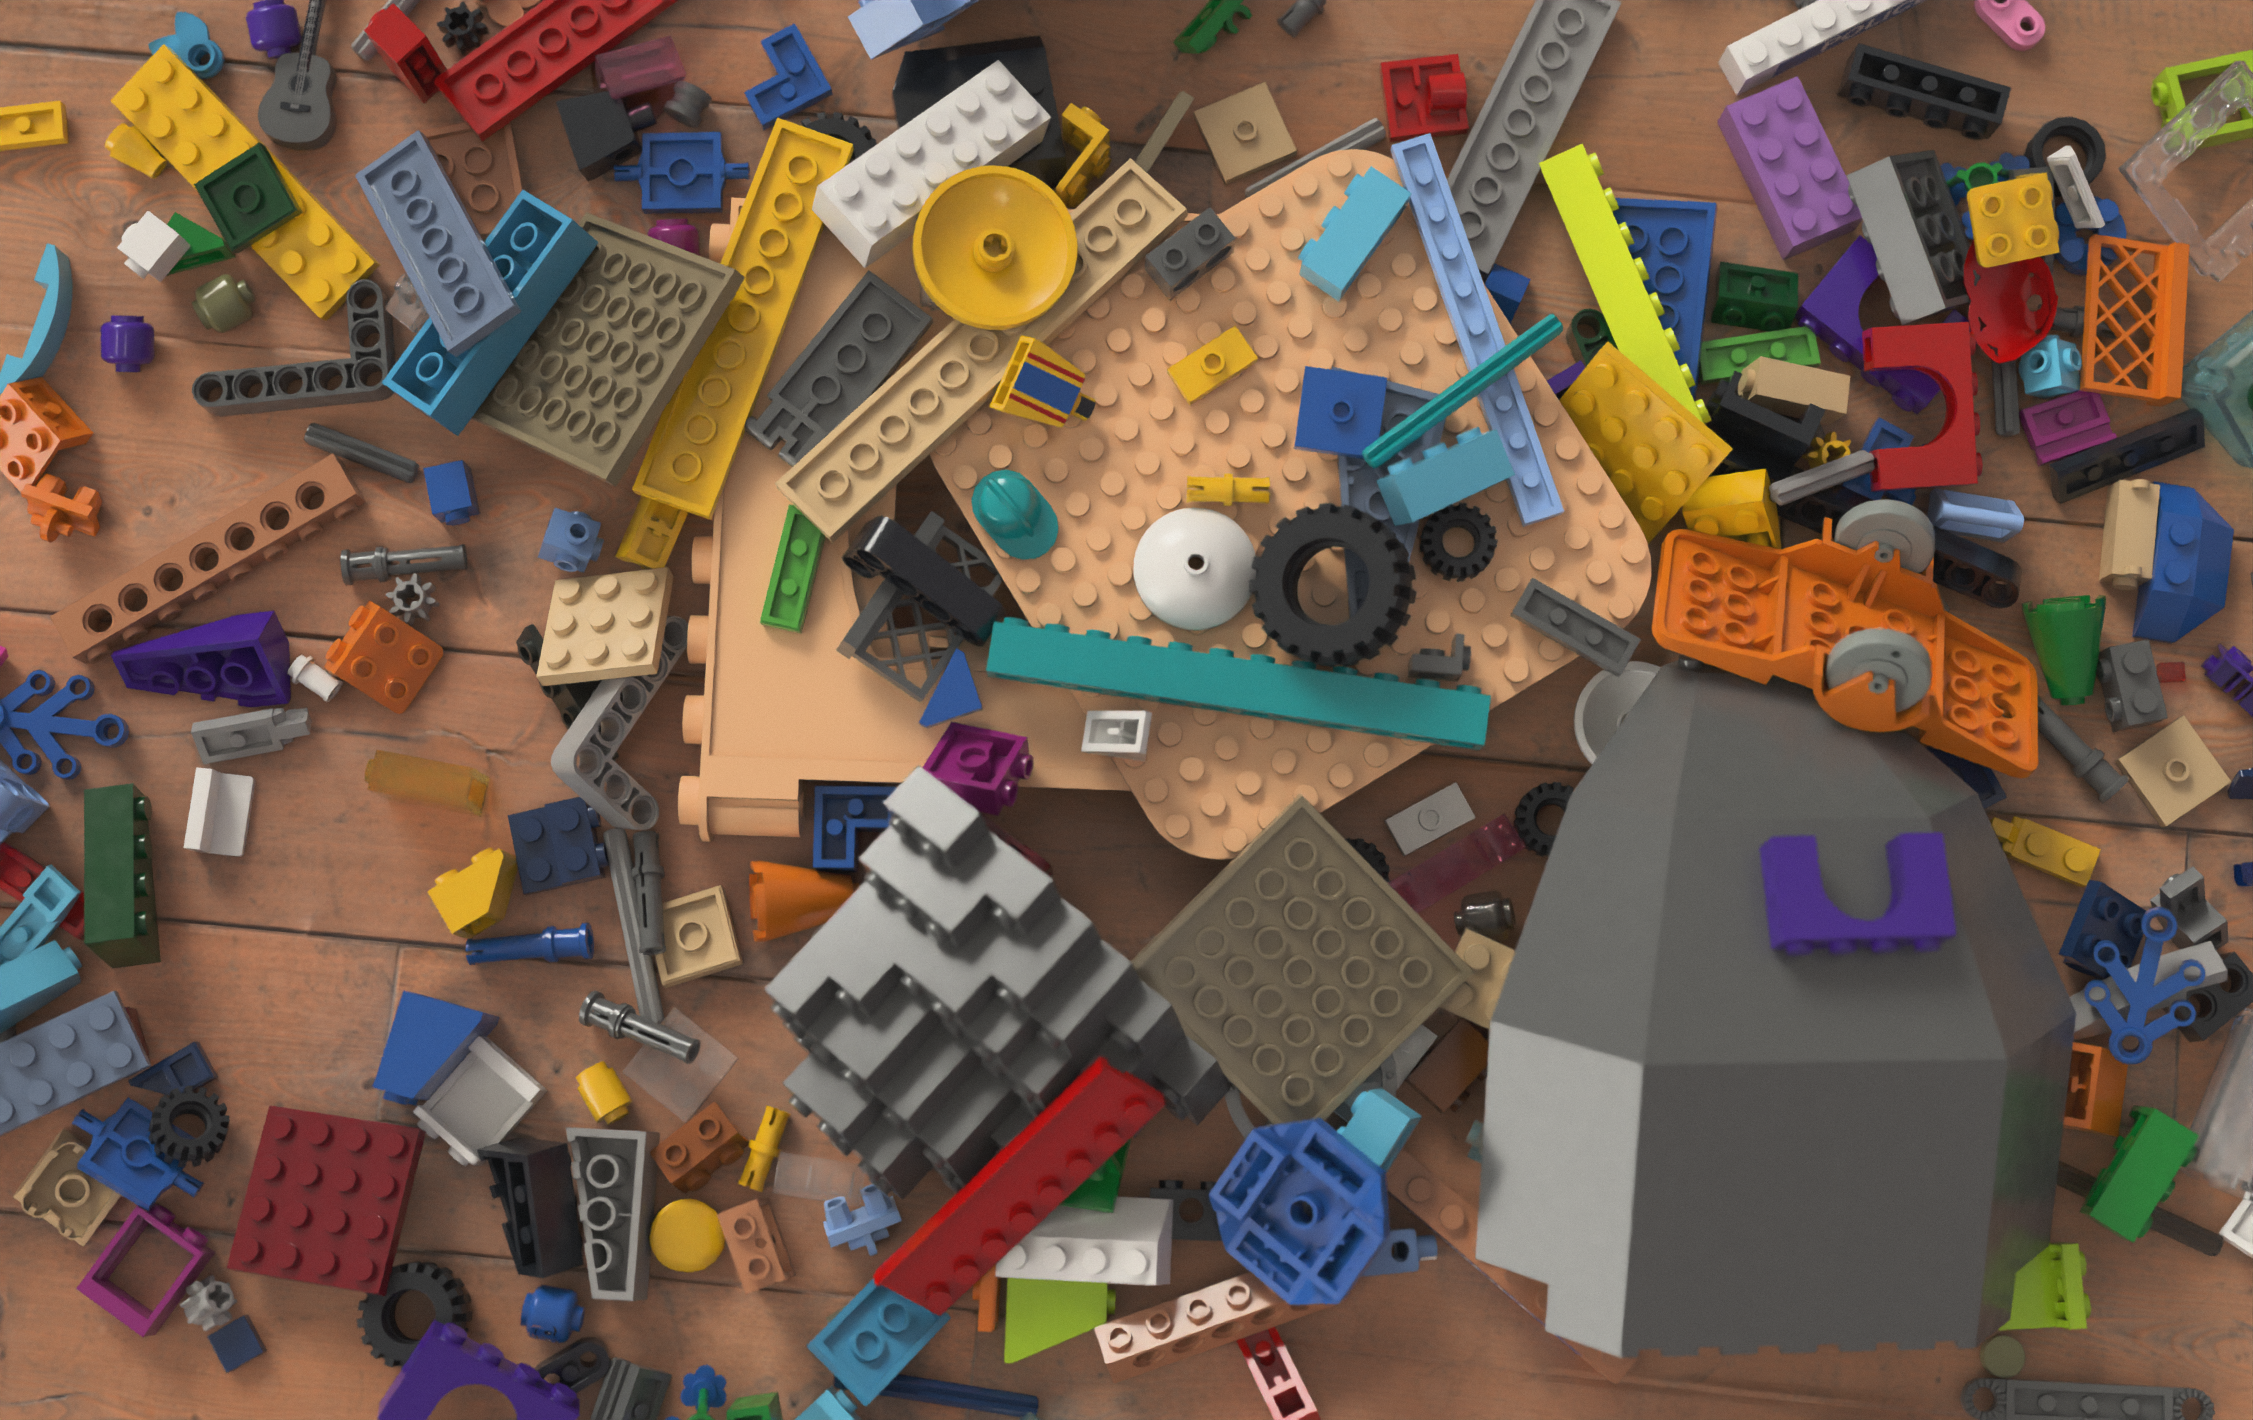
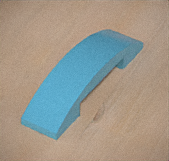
M47 243L34 281L47 291L24 355L21 359L7 354L0 372V395L9 383L43 377L53 362L65 336L72 306L73 281L69 258L55 245Z
M52 864L48 865L23 893L25 899L0 926V966L43 946L79 898L81 892Z

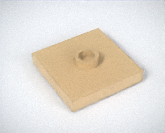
M1266 82L1194 111L1193 117L1224 185L1297 154L1295 145Z
M2184 715L2115 760L2122 773L2130 778V784L2162 828L2168 826L2231 783L2229 777Z
M722 885L663 903L666 952L655 955L661 982L665 988L743 964L725 889Z

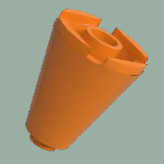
M761 860L751 861L750 867L754 874H749L751 919H757L758 930H752L754 941L766 942L827 923L860 887L859 883H852L851 876L846 874Z

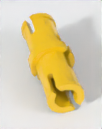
M1224 473V478L1187 476V488L1204 489L1187 490V502H1223V506H1232V502L1269 504L1270 491H1253V489L1269 490L1270 477L1233 478V474Z
M766 1105V1111L755 1140L751 1139L748 1147L751 1148L742 1176L738 1181V1184L745 1187L748 1186L750 1189L763 1192V1186L774 1157H779L781 1150L778 1149V1145L788 1118L791 1116V1113Z

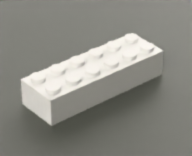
M997 60L819 184L816 189L812 211L860 264L866 268L914 234L916 221L924 203L940 184L953 175L974 167L993 165L1007 167L1043 141L1051 116L1005 66Z

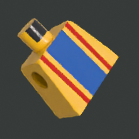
M1021 335L989 407L1062 428L1069 414L1086 421L1094 410L1095 399L1080 392L1085 380V374L1041 341Z

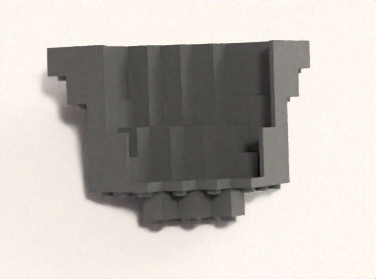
M918 765L883 802L892 818L888 821L890 826L859 858L867 871V874L864 876L866 881L764 989L774 1002L769 1008L783 1021L782 1025L795 1036L793 1039L809 1053L782 1083L792 1095L788 1102L805 1118L810 1113L815 1115L821 1121L817 1127L829 1138L828 1141L845 1157L853 1152L862 1161L857 1166L869 1177V1181L886 1196L893 1191L902 1200L933 1169L943 1177L942 1181L954 1193H957L1100 1056L1108 1059L1109 1065L1122 1073L1127 1071L1163 1093L1166 1103L1165 1107L1170 1113L1181 1121L1187 1117L1198 1126L1230 1090L1218 1060L1186 1036L1172 1004L1140 980L1133 964L1100 938L1090 919L1061 898L1051 878L991 833L981 814ZM1150 1120L1142 1128H1140L1132 1137L1135 1138L1142 1131V1129L1150 1122Z

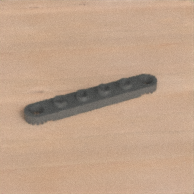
M1978 1377L1968 1381L1962 1388L1960 1395L1964 1411L1972 1418L1978 1420H2185V1417L2182 1416L2181 1404L2183 1405L2184 1400L2186 1401L2187 1398L2192 1397L2197 1399L2201 1406V1413L2196 1420H2213L2212 1418L2215 1414L2213 1409L2214 1403H2212L2208 1395L2201 1390L2186 1387ZM1987 1387L1993 1394V1404L1986 1411L1977 1410L1972 1401L1975 1390Z

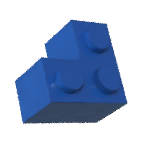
M815 786L813 868L827 872H858L859 832H884L890 826L888 821L892 817L883 802L897 787Z

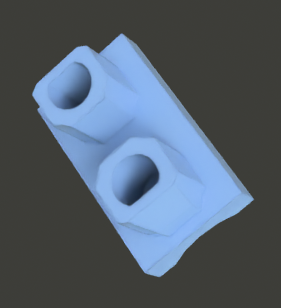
M873 1184L865 1186L860 1190L865 1206L853 1211H849L844 1196H838L825 1201L826 1221L823 1224L831 1248L848 1242L851 1251L866 1245L869 1255L873 1256L878 1254L874 1242L889 1237L886 1227L902 1221L893 1196H886Z

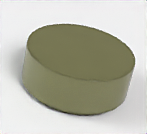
M1995 1335L1983 1343L1980 1350V1361L1988 1373L2001 1378H2010L2022 1370L2025 1363V1352L2022 1345L2016 1339L2005 1335Z

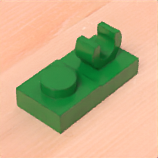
M1210 0L1173 43L1182 53H1204L1215 44L1217 40L1216 34L1221 28L1228 34H1237L1239 32L1232 22V17L1235 13L1242 19H1250L1252 13L1248 7L1240 5L1244 0Z

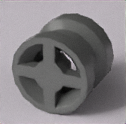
M678 80L673 87L675 94L672 100L665 103L663 111L679 123L692 128H698L702 121L700 114L704 108L709 107L712 98L701 88L689 82Z

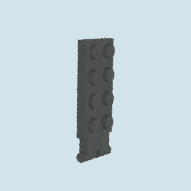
M868 270L768 393L767 396L772 401L758 420L753 416L749 417L745 423L744 430L769 450H773L781 439L786 442L780 450L778 457L793 467L889 379L934 323L933 318Z

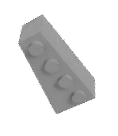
M566 1127L568 1142H571L574 1161L571 1162L574 1180H577L579 1193L580 1221H583L586 1238L584 1248L592 1299L647 1300L651 1257L649 1237L654 1218L658 1167L650 1155V1151L659 1144L660 1133Z

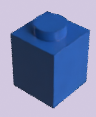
M463 460L423 468L432 515L441 523L446 522V525L450 526L460 525L469 522V516L480 514L472 471Z

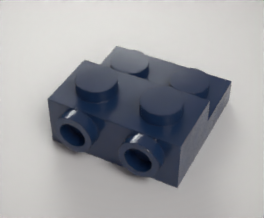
M581 797L544 804L545 807L508 815L524 895L527 896L606 878L604 867L609 866L604 842H598L596 828L601 827V817Z

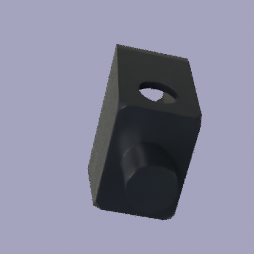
M617 90L563 99L556 102L578 169L588 182L614 169L615 165H621L642 152V145L637 131L658 124L650 102L628 108L626 100L620 91Z

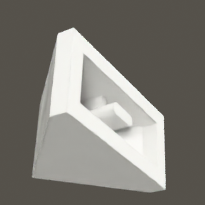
M1087 711L1081 751L1145 762L1152 713L1148 711Z

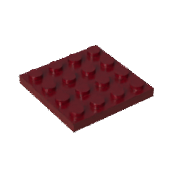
M269 1105L227 1269L386 1296L426 1131L415 1127Z

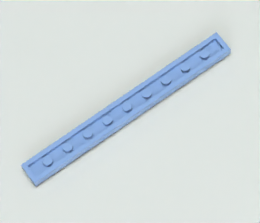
M1428 133L1393 144L1390 151L1403 188L1411 192L1409 205L1467 370L1471 372L1506 345L1431 134ZM1513 368L1479 393L1477 398L1489 431L1497 429L1515 473L1514 476L1506 480L1522 526L1525 527L1562 515L1564 509Z

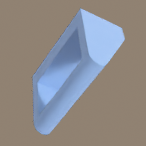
M1936 488L1930 492L1927 517L1932 525L1955 535L2005 543L2021 532L2023 528L2024 516L2014 501Z

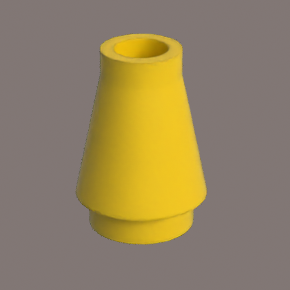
M125 123L118 125L105 142L104 147L110 151L111 158L148 175L152 179L157 178L167 165V160L160 156L135 126L129 127Z

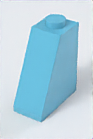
M53 940L0 966V1034L81 983L77 970L82 967V964L69 946L62 950L56 940Z

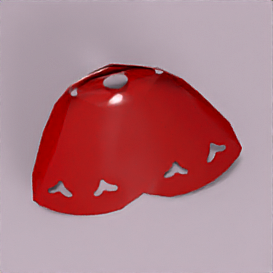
M1973 240L1964 263V285L1971 300L1968 310L1971 332L1974 333L1978 346L1994 362L2001 364L2016 360L2041 342L2053 325L2059 296L2055 291L2052 274L2041 256L1988 268L1981 267L1977 262ZM1973 270L1980 276L1976 286L1974 285L1975 275ZM2030 273H2033L2034 276H2033V277H2029V274H2030ZM2033 295H2039L2042 300L2041 308L2037 311H2031L2027 306L2028 299ZM1978 317H1980L1981 321L1986 325V327L1983 328L1982 332L1980 331L1981 324L1978 320ZM2036 330H2041L2039 334L2035 333ZM1987 344L1998 349V356L1995 354L1994 350L1991 349Z

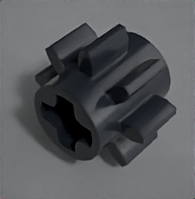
M461 1L460 7L452 9L445 7L446 16L444 21L437 22L439 30L446 34L442 38L445 46L450 48L456 44L462 55H465L467 49L480 47L482 35L489 34L486 24L480 23L484 18L481 10L477 8L470 12L464 1ZM464 25V27H466L467 29L463 31L459 27Z

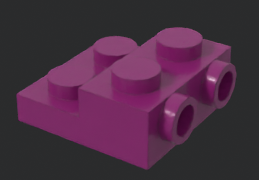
M951 722L922 768L978 812L998 816L1004 806L1012 807L1015 803L1018 792L1017 783L1020 779L1028 780L1030 778L1034 759L1032 755H1029L1027 737Z

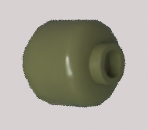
M224 274L198 287L195 292L196 300L192 302V305L207 330L214 328L217 332L224 333L252 318L253 311L250 304L255 302L256 298L245 280L237 282L231 275Z

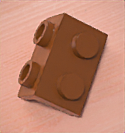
M713 1102L650 1151V1155L671 1185L686 1194L689 1191L693 1192L705 1186L711 1179L710 1175L722 1165L727 1166L737 1161L743 1155V1149L749 1145L750 1140L739 1127L729 1120L722 1108Z

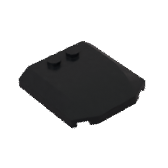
M1040 36L923 49L904 53L891 96L897 130L999 60L1051 116L1043 141L1007 167L1027 172L1044 182L1051 189L1056 188L1067 173L1066 154L1045 46Z

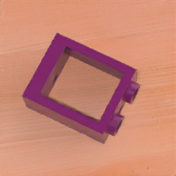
M155 1203L149 1212L138 1205L135 1207L76 1288L141 1337L157 1334L186 1294L185 1288L194 1283L215 1254V1251L206 1246L209 1240L202 1233L191 1227H187L184 1230L173 1222L176 1216L169 1209L158 1203ZM148 1224H151L193 1255L154 1311L148 1309L109 1280V1277Z

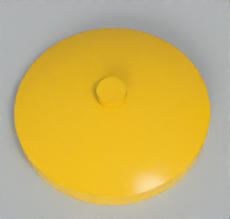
M996 165L964 170L940 184L930 194L918 215L912 244L913 261L917 276L932 301L954 319L973 327L990 330H1005L1026 325L1040 318L1053 308L1071 281L1076 265L1078 248L1075 226L1059 196L1048 185L1027 172Z

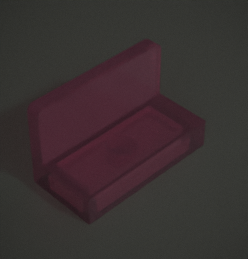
M671 35L595 55V77L600 89L607 87L612 99L675 83L686 78V71Z

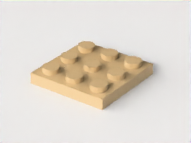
M664 567L555 580L536 676L541 685L550 686L658 674L674 578L670 569Z

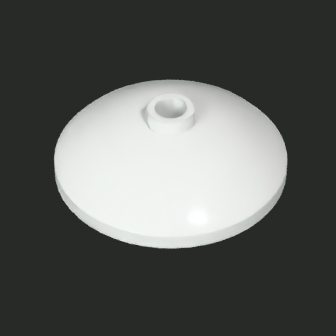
M1206 508L1176 510L1158 519L1141 538L1134 558L1135 585L1145 606L1163 622L1185 630L1211 629L1235 617L1250 599L1249 580L1256 579V570L1251 568L1254 556H1256L1255 551L1244 530L1226 515ZM1192 557H1199L1203 560L1204 566L1199 570H1193L1189 567L1188 561Z
M1629 661L1619 677L1604 669L1586 684L1575 706L1574 731L1582 753L1592 765L1661 667L1646 662Z

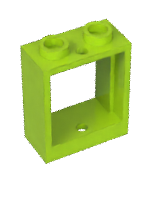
M2253 50L2167 67L2152 81V100L2156 106H2159L2163 120L2161 124L2162 136L2164 141L2169 143L2172 155L2253 138ZM2229 71L2242 120L2193 131L2179 82Z

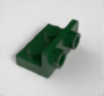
M1720 261L1716 272V298L1711 313L1712 323L1768 332L1791 328L1798 309V273Z

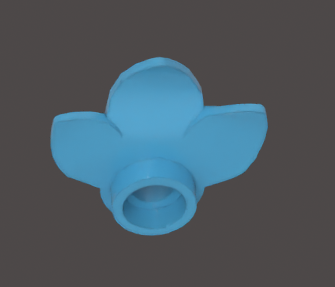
M187 12L176 13V34L165 36L149 43L148 47L153 55L163 44L170 47L201 79L214 77L220 72L224 64L223 51L215 42L210 40L208 26L200 18ZM210 54V61L205 66H201L200 60L202 56Z

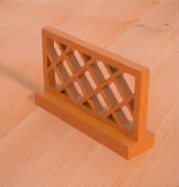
M2093 234L2089 237L2080 391L2145 400L2146 405L2162 407L2181 399L2190 244L2174 242L2166 246ZM2101 247L2111 248L2121 260L2111 271L2101 260ZM2140 253L2154 255L2153 272L2147 277L2133 260ZM2124 266L2139 283L2128 293L2114 277ZM2105 282L2119 299L2109 309L2098 298L2099 287ZM2142 288L2152 300L2151 310L2145 315L2131 299ZM2121 305H2124L2136 320V323L2126 331L2123 330L2112 315ZM2102 321L2106 323L2117 337L2106 348L2096 336V327ZM2139 327L2149 337V348L2141 353L2129 337ZM2120 343L2134 359L2123 370L2109 353ZM2101 359L2115 376L2108 383L2093 381L2094 365ZM2137 365L2147 376V389L2136 388L2126 375Z

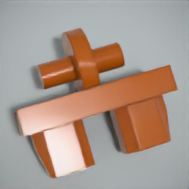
M46 473L36 487L25 484L20 494L23 498L27 499L28 514L32 515L31 524L40 527V538L47 542H53L60 534L70 537L73 530L96 536L100 529L97 514L102 504L99 492L83 486L78 489L73 500L63 497L68 489L65 481Z

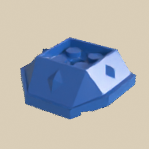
M1321 1118L1260 1126L1253 1129L1209 1193L1213 1211H1216L1219 1231L1225 1250L1289 1305L1339 1304L1344 1301L1390 1236L1386 1171ZM1303 1201L1311 1205L1313 1218L1304 1212Z

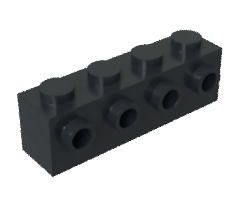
M1858 43L1847 59L1837 96L1847 98L1849 103L1856 106H1875L1885 109V112L1893 117L1905 118L1909 116L1923 120V123L1928 127L1935 129L1947 127L1960 131L1966 138L1981 140L1989 139L2002 124L2011 87Z

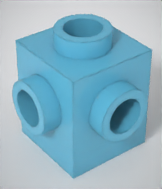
M2047 335L2036 346L2023 354L2019 363V373L2024 381L2025 394L2047 399L2080 391L2079 370L2082 366V360L2076 344L2060 340L2059 335Z

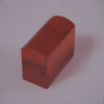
M2168 662L2156 665L2159 683L2185 682L2184 662Z

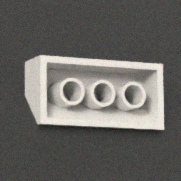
M1117 1197L1113 1213L1058 1205L996 1263V1277L1141 1285L1170 1284L1173 1199Z

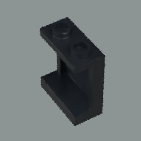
M1734 371L1729 381L1721 379L1706 405L1711 421L1706 423V426L1713 432L1794 466L1810 446L1825 409L1810 403L1798 421L1795 422L1737 396L1735 390L1742 377V373Z

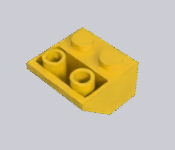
M1766 468L1708 477L1683 505L1682 513L1688 530L1781 549L1776 502H1772L1769 497L1771 495L1769 490L1771 482Z
M491 847L479 852L471 858L472 865L460 872L457 869H452L442 874L435 880L437 886L427 891L451 934L471 939L505 918L518 865L516 856L500 848L494 851Z

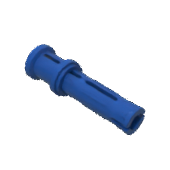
M582 923L580 928L557 930L556 926H548L539 934L482 939L471 938L466 941V952L482 951L472 952L471 955H466L469 965L544 957L550 963L558 962L559 958L583 956L585 960L592 959L594 955L593 931L590 923Z

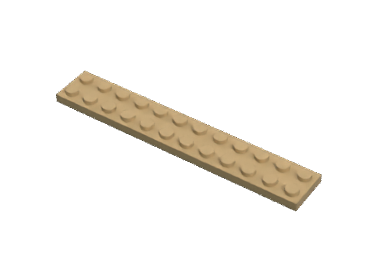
M1130 158L1070 213L1077 236V260L1071 281L1053 308L1035 321L1005 330L977 328L954 319L775 483L777 489L832 543L836 541L996 393L1021 335L1035 338L1046 346L1051 343L1188 216L1187 208Z

